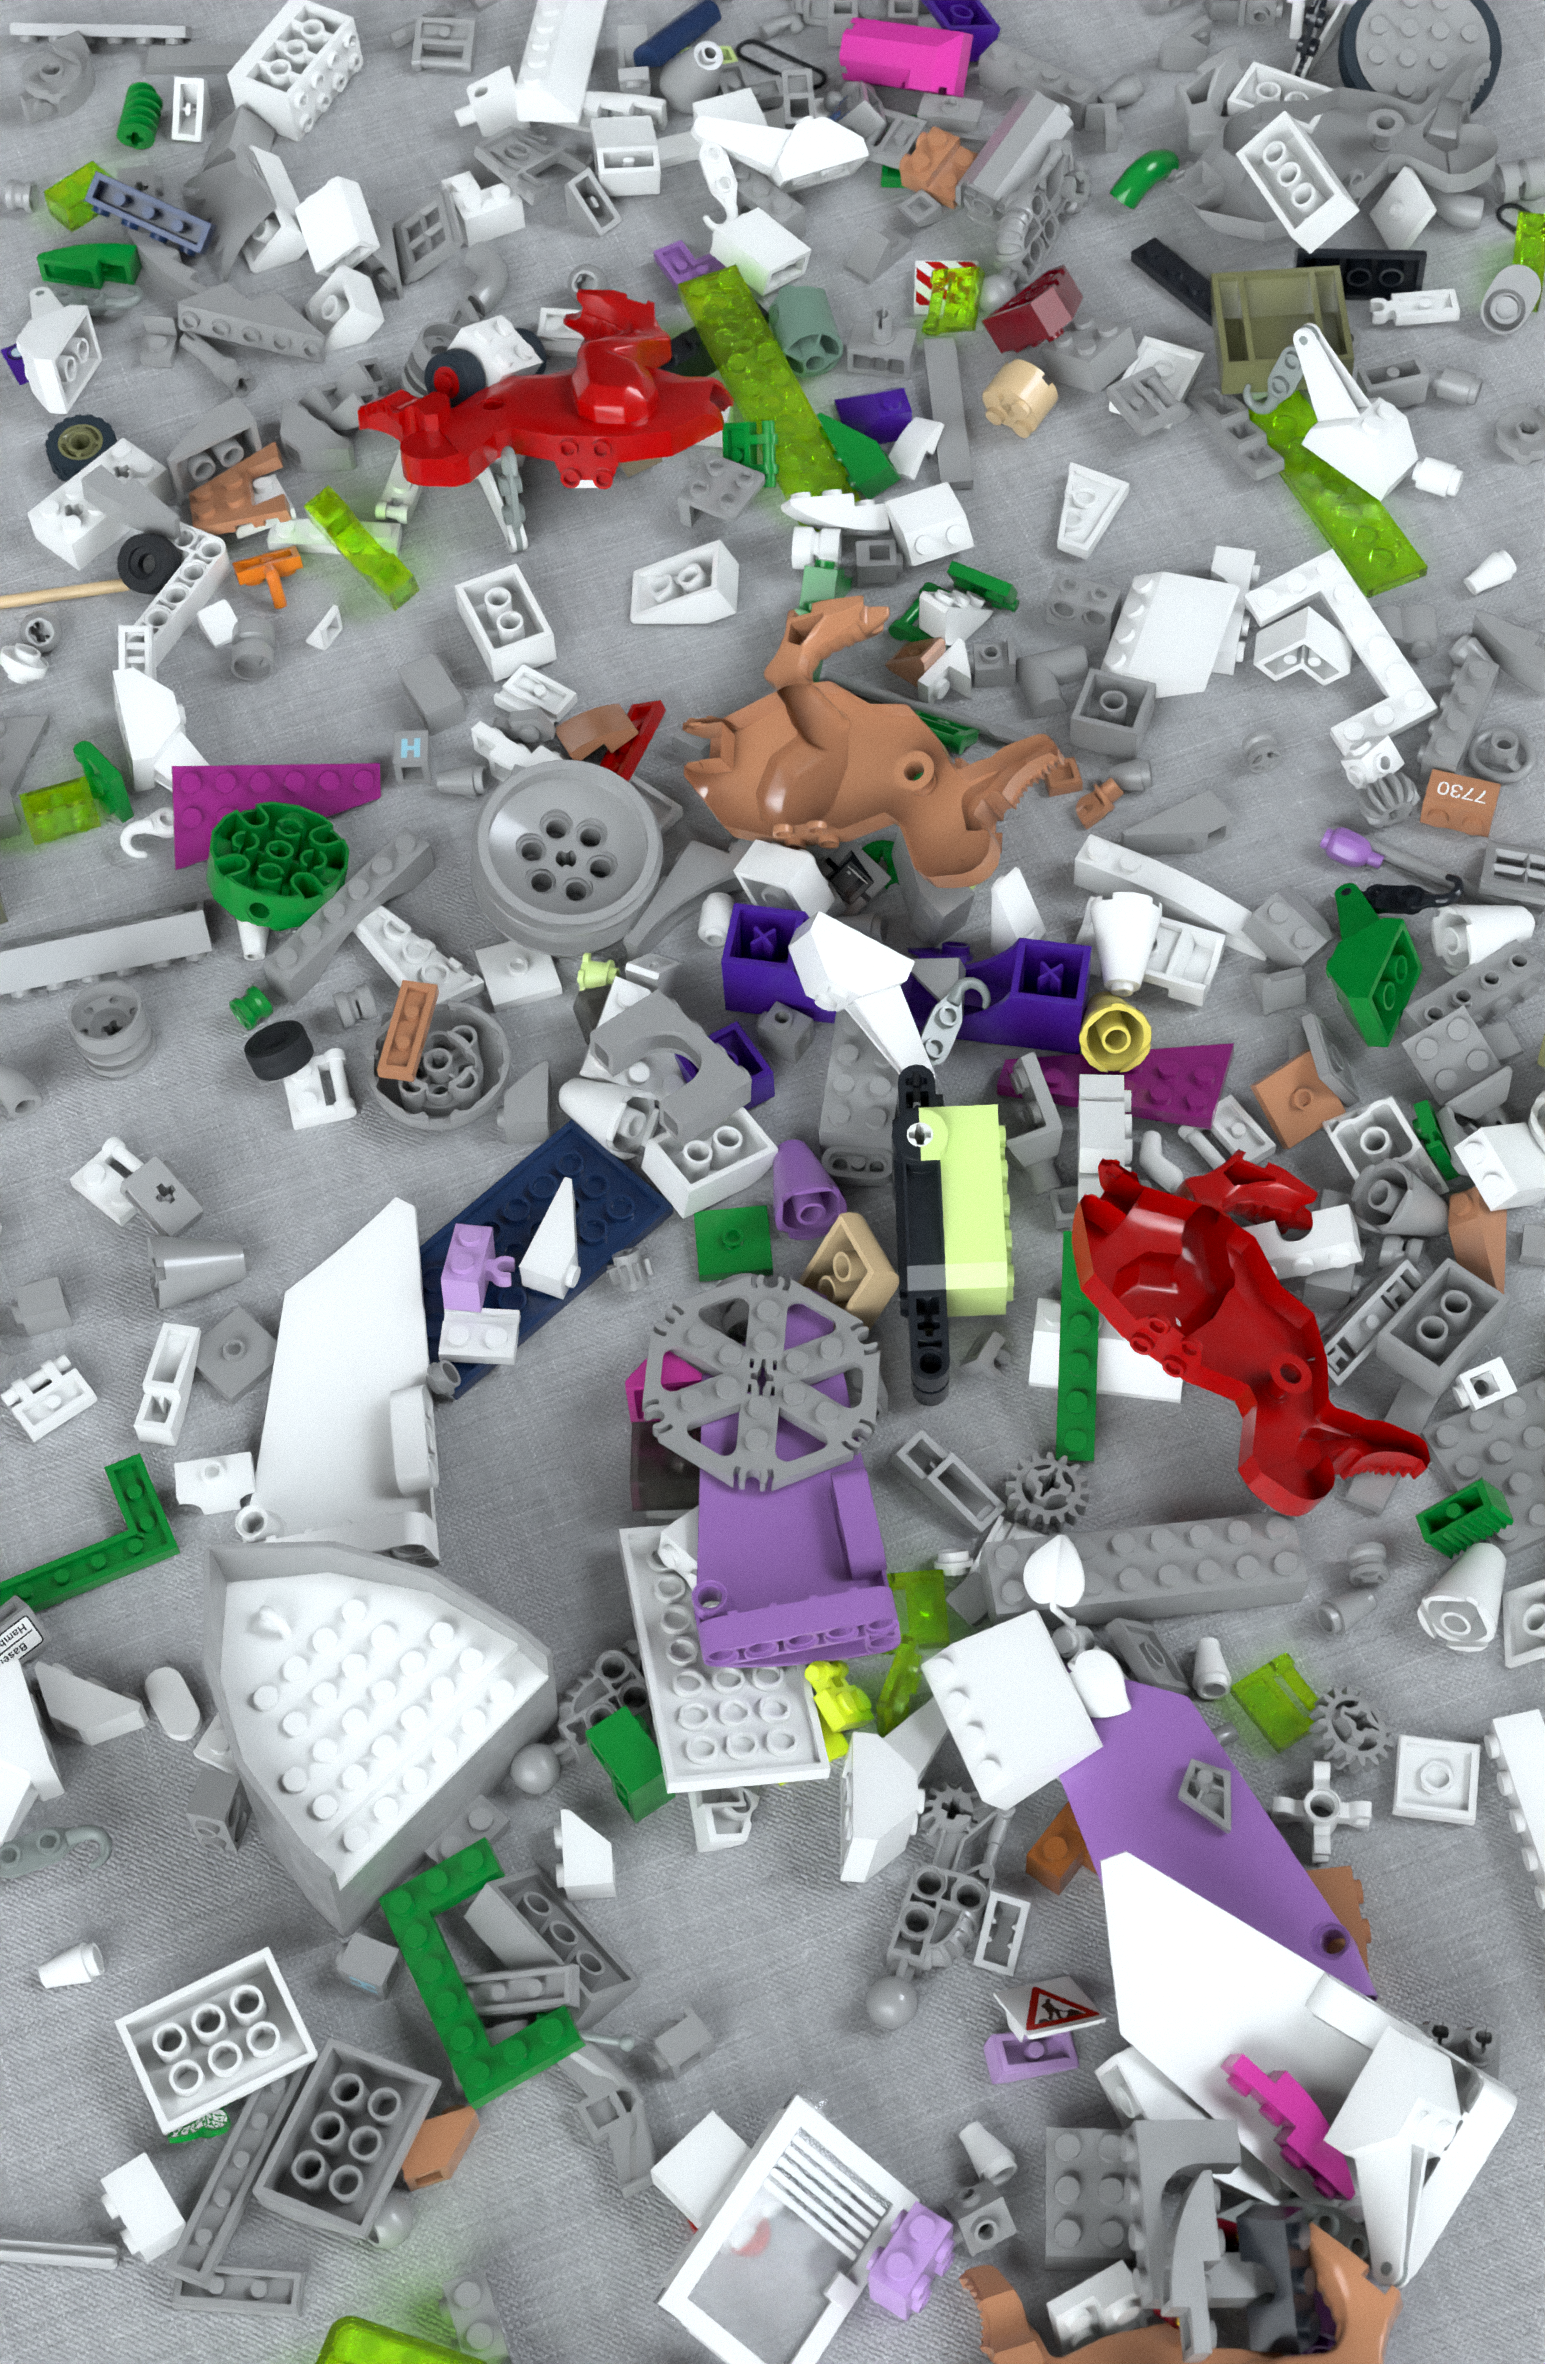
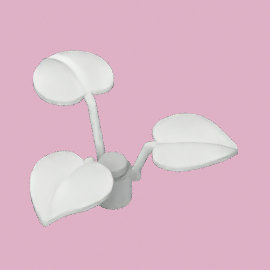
M1057 1535L1034 1552L1028 1559L1023 1575L1025 1588L1035 1602L1041 1604L1050 1603V1610L1065 1623L1064 1626L1055 1630L1052 1641L1061 1657L1072 1658L1068 1662V1668L1072 1671L1069 1673V1676L1089 1717L1107 1718L1121 1715L1130 1711L1131 1705L1126 1694L1124 1677L1118 1662L1106 1651L1092 1650L1094 1647V1636L1091 1630L1085 1626L1076 1625V1619L1068 1617L1058 1607V1605L1073 1607L1078 1604L1084 1592L1085 1577L1080 1557L1073 1543L1066 1535Z

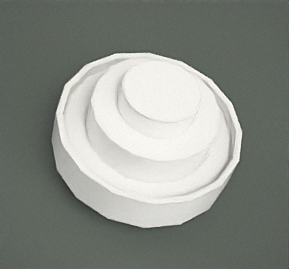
M17 643L15 646H4L0 651V664L8 673L10 680L19 684H27V681L43 679L46 676L49 664L36 648Z

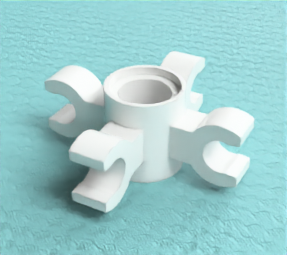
M1314 1761L1311 1771L1312 1790L1306 1795L1305 1800H1294L1282 1796L1273 1797L1271 1821L1280 1824L1301 1822L1306 1832L1312 1835V1863L1328 1864L1331 1854L1330 1834L1336 1829L1337 1824H1348L1358 1828L1369 1827V1819L1372 1818V1805L1369 1801L1341 1802L1339 1796L1330 1789V1762ZM1323 1807L1331 1815L1323 1818L1313 1814L1311 1809Z

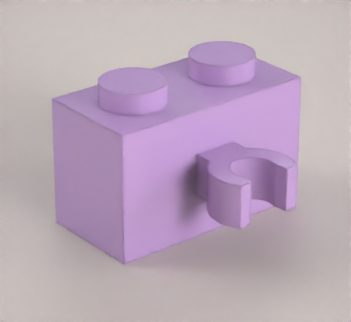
M467 1224L455 1225L441 1276L444 1309L481 1313L489 1281H492L499 1287L511 1286V1273L509 1272H515V1259L510 1256H500L495 1259L493 1227Z

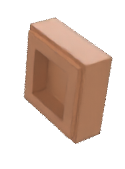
M1074 757L1064 758V766L1058 763L1057 770L1051 768L1050 775L1044 774L1045 779L1043 780L1049 797L1083 790V782Z

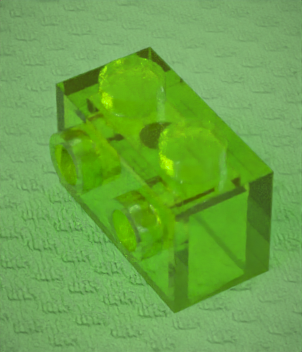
M86 775L19 795L35 845L53 842L59 838L87 832L90 829L101 826Z

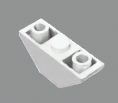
M937 589L936 592L922 591L919 597V628L934 638L942 637L945 645H953L959 638L963 641L967 640L990 618L993 610L983 605L985 600L981 596L967 591L966 594L952 590L951 593Z
M38 1661L34 1667L49 1717L59 1733L93 1746L146 1726L149 1720L142 1705L143 1702L129 1692L122 1691L121 1694L112 1692L101 1681L91 1677L83 1680L73 1676L74 1674L71 1670L57 1663L49 1666Z

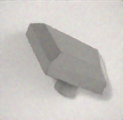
M1191 1758L1178 1793V1799L1225 1833H1230L1231 1772Z

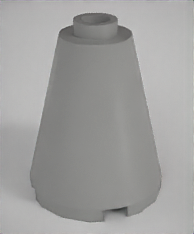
M702 41L674 56L664 65L659 76V88L661 93L665 94L669 100L668 104L673 109L681 113L693 114L692 103L717 96L723 64L721 48L714 42Z
M1389 1158L1381 1159L1384 1162L1377 1165L1370 1164L1356 1179L1351 1192V1201L1355 1202L1356 1213H1353V1216L1361 1228L1374 1233L1426 1237L1440 1236L1448 1229L1449 1205L1401 1162Z
M157 1235L147 1238L148 1266H151L152 1273L150 1284L157 1309H168L245 1279L246 1271H251L249 1250L242 1249L240 1242Z

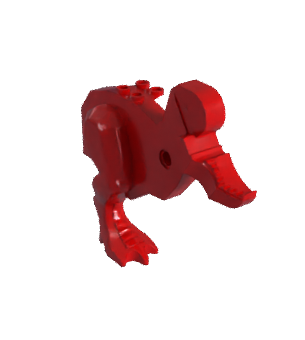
M579 289L576 298L581 304L582 310L578 313L566 314L563 319L566 327L580 333L584 337L581 347L577 352L576 367L546 375L511 376L476 392L454 408H451L449 397L446 394L434 391L423 398H418L400 389L362 405L357 410L359 430L368 428L378 430L393 436L401 442L400 453L403 476L408 482L415 485L458 487L470 483L495 460L501 457V451L504 447L511 446L515 454L554 461L561 474V483L567 488L577 487L580 480H593L596 487L608 489L613 483L619 463L673 456L723 430L724 419L720 411H725L729 406L733 407L734 399L724 385L714 377L681 376L657 369L670 361L672 349L671 337L661 329L656 319L655 302L648 300L646 304L628 299L626 293L616 290Z
M1239 1149L1216 1169L1204 1175L1184 1179L1173 1195L1141 1185L1137 1177L1138 1174L1134 1171L1129 1172L1117 1159L1105 1160L1102 1158L1098 1165L1100 1185L1104 1192L1100 1198L1094 1194H1084L1075 1209L1073 1218L1072 1248L1080 1289L1116 1331L1130 1342V1346L1135 1352L1141 1355H1149L1159 1362L1165 1373L1169 1376L1180 1377L1188 1383L1235 1401L1243 1418L1237 1470L1248 1488L1257 1498L1284 1515L1298 1517L1309 1513L1326 1497L1334 1487L1335 1474H1339L1345 1480L1348 1476L1353 1477L1356 1473L1359 1475L1361 1472L1366 1473L1367 1471L1370 1474L1374 1471L1375 1475L1380 1472L1382 1476H1385L1388 1472L1395 1476L1399 1472L1403 1478L1409 1473L1413 1479H1416L1428 1468L1430 1463L1428 1447L1425 1441L1418 1435L1388 1422L1367 1420L1356 1413L1336 1408L1331 1403L1328 1386V1362L1315 1314L1281 1286L1257 1239L1233 1222L1231 1217L1227 1215L1230 1212L1233 1215L1241 1216L1254 1225L1275 1221L1281 1235H1285L1289 1229L1311 1230L1313 1227L1312 1213L1305 1205L1313 1203L1318 1197V1192L1284 1168L1270 1162L1263 1168L1242 1159L1246 1152ZM1176 1318L1180 1321L1181 1326L1177 1325ZM1315 1357V1360L1307 1361L1308 1359Z

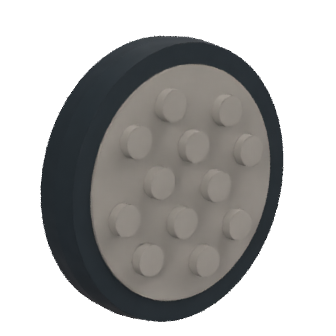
M1357 0L1347 14L1341 30L1338 45L1339 71L1345 88L1383 93L1419 105L1424 103L1430 94L1440 86L1444 75L1462 57L1470 54L1487 57L1491 61L1489 78L1484 79V84L1479 87V92L1476 93L1475 99H1473L1471 104L1472 114L1488 97L1496 81L1502 56L1501 35L1497 21L1484 0Z

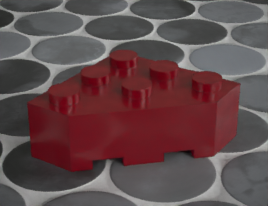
M1063 264L1047 270L984 318L982 322L1001 353L1010 350L1018 353L1029 345L1033 348L1045 340L1051 342L1065 332L1063 327L1073 320L1083 296Z

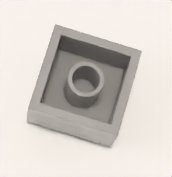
M1086 312L1076 316L1063 329L1065 332L1061 336L1041 347L1051 380L1094 394H1098L1138 359L1131 326Z
M1090 668L1071 716L1069 745L1130 760L1136 759L1154 712L1156 683Z

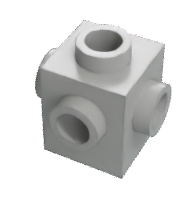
M988 2178L974 2186L960 2189L952 2198L942 2202L949 2217L947 2221L953 2224V2241L956 2242L955 2245L961 2243L971 2256L979 2252L991 2250L999 2241L1017 2232L1003 2196Z

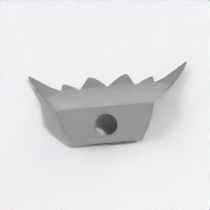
M242 142L238 146L236 159L207 169L195 175L184 184V187L200 188L194 194L192 200L206 199L199 209L197 217L203 220L212 218L210 223L217 226L212 240L221 234L216 244L215 255L224 248L222 258L224 283L228 282L233 263L245 241L259 224L277 208L253 151Z

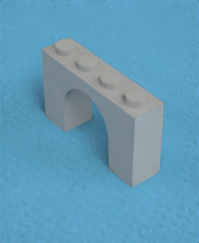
M659 989L590 1032V1054L613 1077L642 1058L661 1052L681 1055L697 1067L699 1072L690 1082L659 1101V1123L682 1146L751 1102L752 1078L748 1071L742 1066H737L728 1057L726 1050L719 1043H714L705 1035L703 1028L698 1022L691 1021L682 1012L679 1004L673 998L668 999Z
M1237 2119L1135 2120L1125 2130V2134H1122L1120 2154L1122 2161H1127L1129 2178L1125 2180L1124 2196L1126 2204L1132 2206L1133 2223H1130L1129 2245L1131 2250H1136L1138 2266L1133 2272V2287L1135 2294L1141 2296L1142 2309H1161V2270L1165 2244L1169 2233L1161 2211V2196L1164 2186L1171 2178L1180 2175H1198L1203 2170H1212V2174H1231L1242 2163ZM1224 2252L1220 2262L1209 2271H1204L1205 2275L1210 2276L1212 2282V2298L1208 2303V2308L1246 2307L1257 2297L1253 2262H1241L1240 2252Z

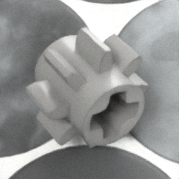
M633 1247L612 1255L614 1264L607 1265L612 1286L620 1284L623 1292H632L649 1285L647 1276L654 1274L649 1253L640 1255L639 1248Z

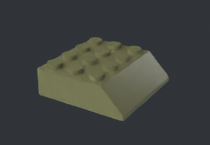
M1340 265L1211 273L1212 327L1221 395L1243 393L1246 384L1251 385L1250 393L1268 392V377L1277 360L1287 346L1294 344V333L1306 323H1313L1318 326L1332 350L1349 374L1353 376L1354 353ZM1304 376L1296 390L1308 389Z

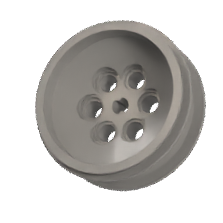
M553 760L542 762L520 770L508 777L490 793L477 815L472 833L470 874L473 891L483 913L502 934L513 942L529 950L551 956H582L585 952L593 954L622 941L628 929L632 926L635 927L639 921L645 903L652 901L656 895L663 860L662 834L657 818L649 803L633 785L621 776L602 766L584 761ZM551 832H558L562 834L563 837L559 839H554L548 836V834ZM590 840L597 845L595 847H586L582 842ZM528 854L536 855L539 859L536 861H528L524 858V856ZM595 871L604 872L607 876L604 878L594 877L592 873ZM537 885L546 886L549 890L546 892H537L533 889V887ZM576 893L582 896L583 899L573 901L567 896Z

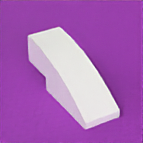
M163 1323L142 1384L145 1394L134 1423L139 1441L176 1446L194 1378L201 1334L199 1327Z

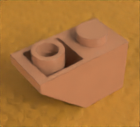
M463 2104L453 2105L444 2109L440 2116L428 2120L424 2119L402 2164V2170L410 2192L452 2178L480 2127L476 2111L471 2105L467 2107Z

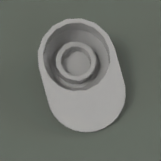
M1515 264L1505 267L1496 275L1480 307V318L1489 331L1498 335H1510L1520 330L1540 297L1541 283L1537 274L1525 265Z

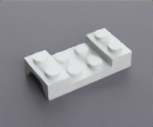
M1090 896L1084 921L1074 944L1092 946L1090 974L1100 977L1102 972L1090 914L1091 902L1096 897ZM1162 917L1142 981L1168 988V997L1202 1007L1223 956L1226 935Z

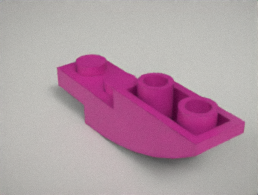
M1243 2053L1230 2054L1220 2066L1229 2075L1226 2080L1227 2083L1243 2097L1250 2095L1261 2105L1258 2109L1259 2113L1275 2127L1283 2126L1273 2139L1282 2148L1279 2153L1280 2156L1294 2169L1300 2171L1303 2168L1314 2178V2181L1311 2183L1312 2186L1326 2199L1332 2201L1335 2198L1336 2200L1350 2201L1355 2195V2190L1344 2154L1324 2141L1331 2127L1304 2088L1286 2070L1272 2071L1267 2076Z

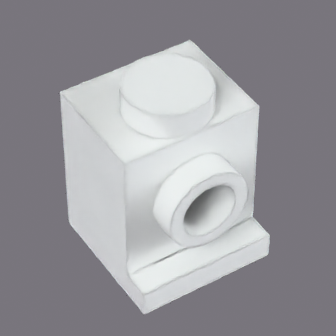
M1501 1356L1458 1375L1455 1379L1457 1386L1452 1388L1461 1408L1468 1406L1473 1412L1511 1396L1518 1391ZM1476 1382H1481L1486 1386L1485 1395H1478L1474 1389Z

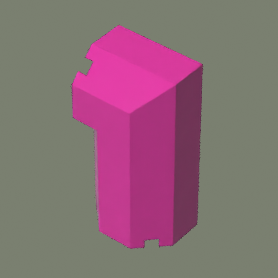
M852 18L850 23H853L854 26L852 29H845L840 48V66H845L847 73H842L843 80L863 81L865 84L870 83L876 86L910 91L919 90L923 93L963 98L973 35L958 31Z

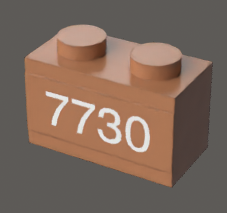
M1432 769L1423 800L1420 822L1437 828L1443 827L1465 832L1468 835H1479L1488 838L1498 803L1501 784Z

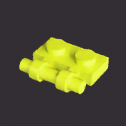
M842 1660L829 1662L814 1661L806 1668L805 1678L810 1681L817 1695L813 1699L833 1732L860 1728L875 1719L870 1711L872 1707L871 1702L865 1692L857 1688L855 1684L849 1685L845 1676L849 1672V1667Z

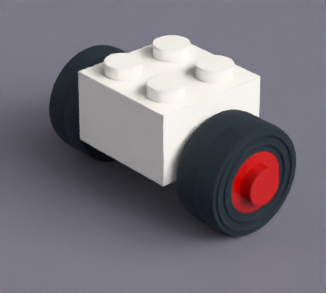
M499 315L462 327L445 352L436 354L427 363L424 373L425 387L428 394L434 391L446 394L449 397L451 408H454L476 392L511 376L543 375L547 364L546 352L542 342L532 331L525 328H514L510 321L505 319L503 315Z

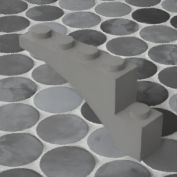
M740 838L738 840L734 839L726 853L692 839L685 850H680L675 858L673 869L668 876L664 875L660 880L656 895L652 901H647L643 906L639 921L635 927H630L625 934L623 944L626 947L627 962L651 953L672 930L689 917L701 911L702 904L708 895L720 892L732 896L744 892L745 890L733 870L754 841Z

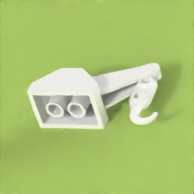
M708 116L698 117L691 127L693 138L702 144L698 158L709 190L725 208L727 219L721 224H726L739 216L736 205L737 180L728 157L765 175L766 179L780 190L790 194L852 175L869 156L863 137L825 116L814 119L813 116L801 118L796 121V125L792 130ZM708 215L703 217L706 226L713 231L721 225L711 221Z
M134 668L112 671L114 705L134 793L153 789L158 783L172 791L171 766H210L187 739L184 726L186 724L183 704H176L175 695L172 690ZM173 806L160 808L146 818L128 824L120 836V845L123 851L130 857L137 859L146 858L147 852L138 851L131 846L133 836L146 833L163 838L174 837Z

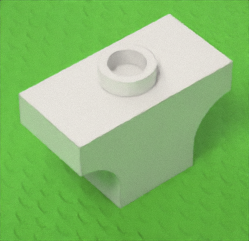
M250 1451L174 1463L176 1496L179 1504L196 1505L202 1509L204 1515L242 1509L241 1499L248 1494L256 1492L253 1457Z

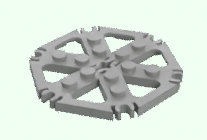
M753 1275L673 1303L672 1309L667 1308L665 1311V1320L672 1325L664 1326L657 1321L654 1323V1331L650 1330L642 1412L644 1411L645 1421L654 1418L662 1420L653 1425L652 1433L654 1437H658L660 1444L732 1488L734 1475L738 1474L739 1489L744 1490L747 1478L755 1477L760 1481V1491H765L768 1477H771L773 1481L771 1491L852 1461L854 1455L858 1456L861 1450V1444L855 1441L854 1437H861L868 1442L871 1440L876 1424L880 1351L877 1352V1342L862 1344L860 1342L868 1339L869 1329L867 1326H863L862 1320L791 1278L789 1279V1290L784 1291L785 1280L783 1277L779 1276L776 1287L768 1288L763 1284L764 1275H759L756 1281V1288H752ZM734 1298L745 1300L749 1305L746 1347L701 1321L699 1313L706 1308ZM803 1304L834 1323L835 1330L832 1333L784 1351L787 1310L791 1305ZM667 1351H673L714 1377L677 1391H667L661 1385L663 1356ZM750 1362L754 1363L753 1368H749ZM773 1364L777 1365L776 1370H773ZM761 1368H765L764 1376L766 1377L763 1395H759L757 1382L758 1376L761 1374ZM854 1368H859L863 1373L861 1403L854 1408L844 1407L809 1386ZM739 1412L736 1450L730 1455H719L691 1438L687 1433L689 1430ZM778 1415L827 1445L819 1451L793 1461L779 1459L775 1452Z

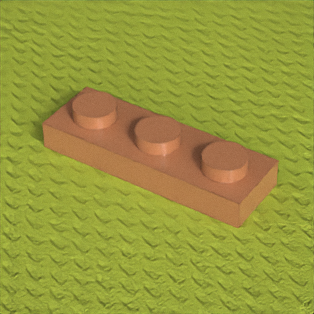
M402 980L377 1067L379 1077L414 1082L439 995L438 985Z

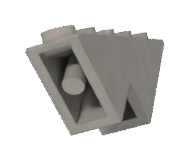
M225 282L178 302V328L180 330L316 362H325L326 336L276 292L249 302L228 282Z

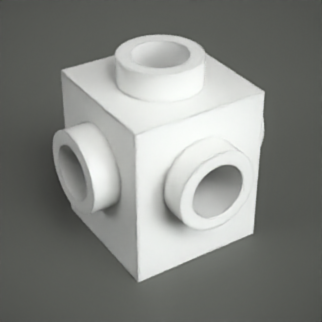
M1389 735L1367 737L1355 742L1349 748L1351 752L1340 761L1346 770L1348 780L1356 789H1367L1366 785L1375 782L1377 777H1385L1391 772L1394 774L1405 764Z

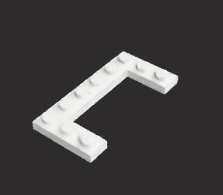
M1333 549L1244 595V603L1260 627L1320 597L1387 699L1330 728V735L1344 757L1351 752L1349 748L1361 739L1389 735L1392 738L1437 714L1438 707Z

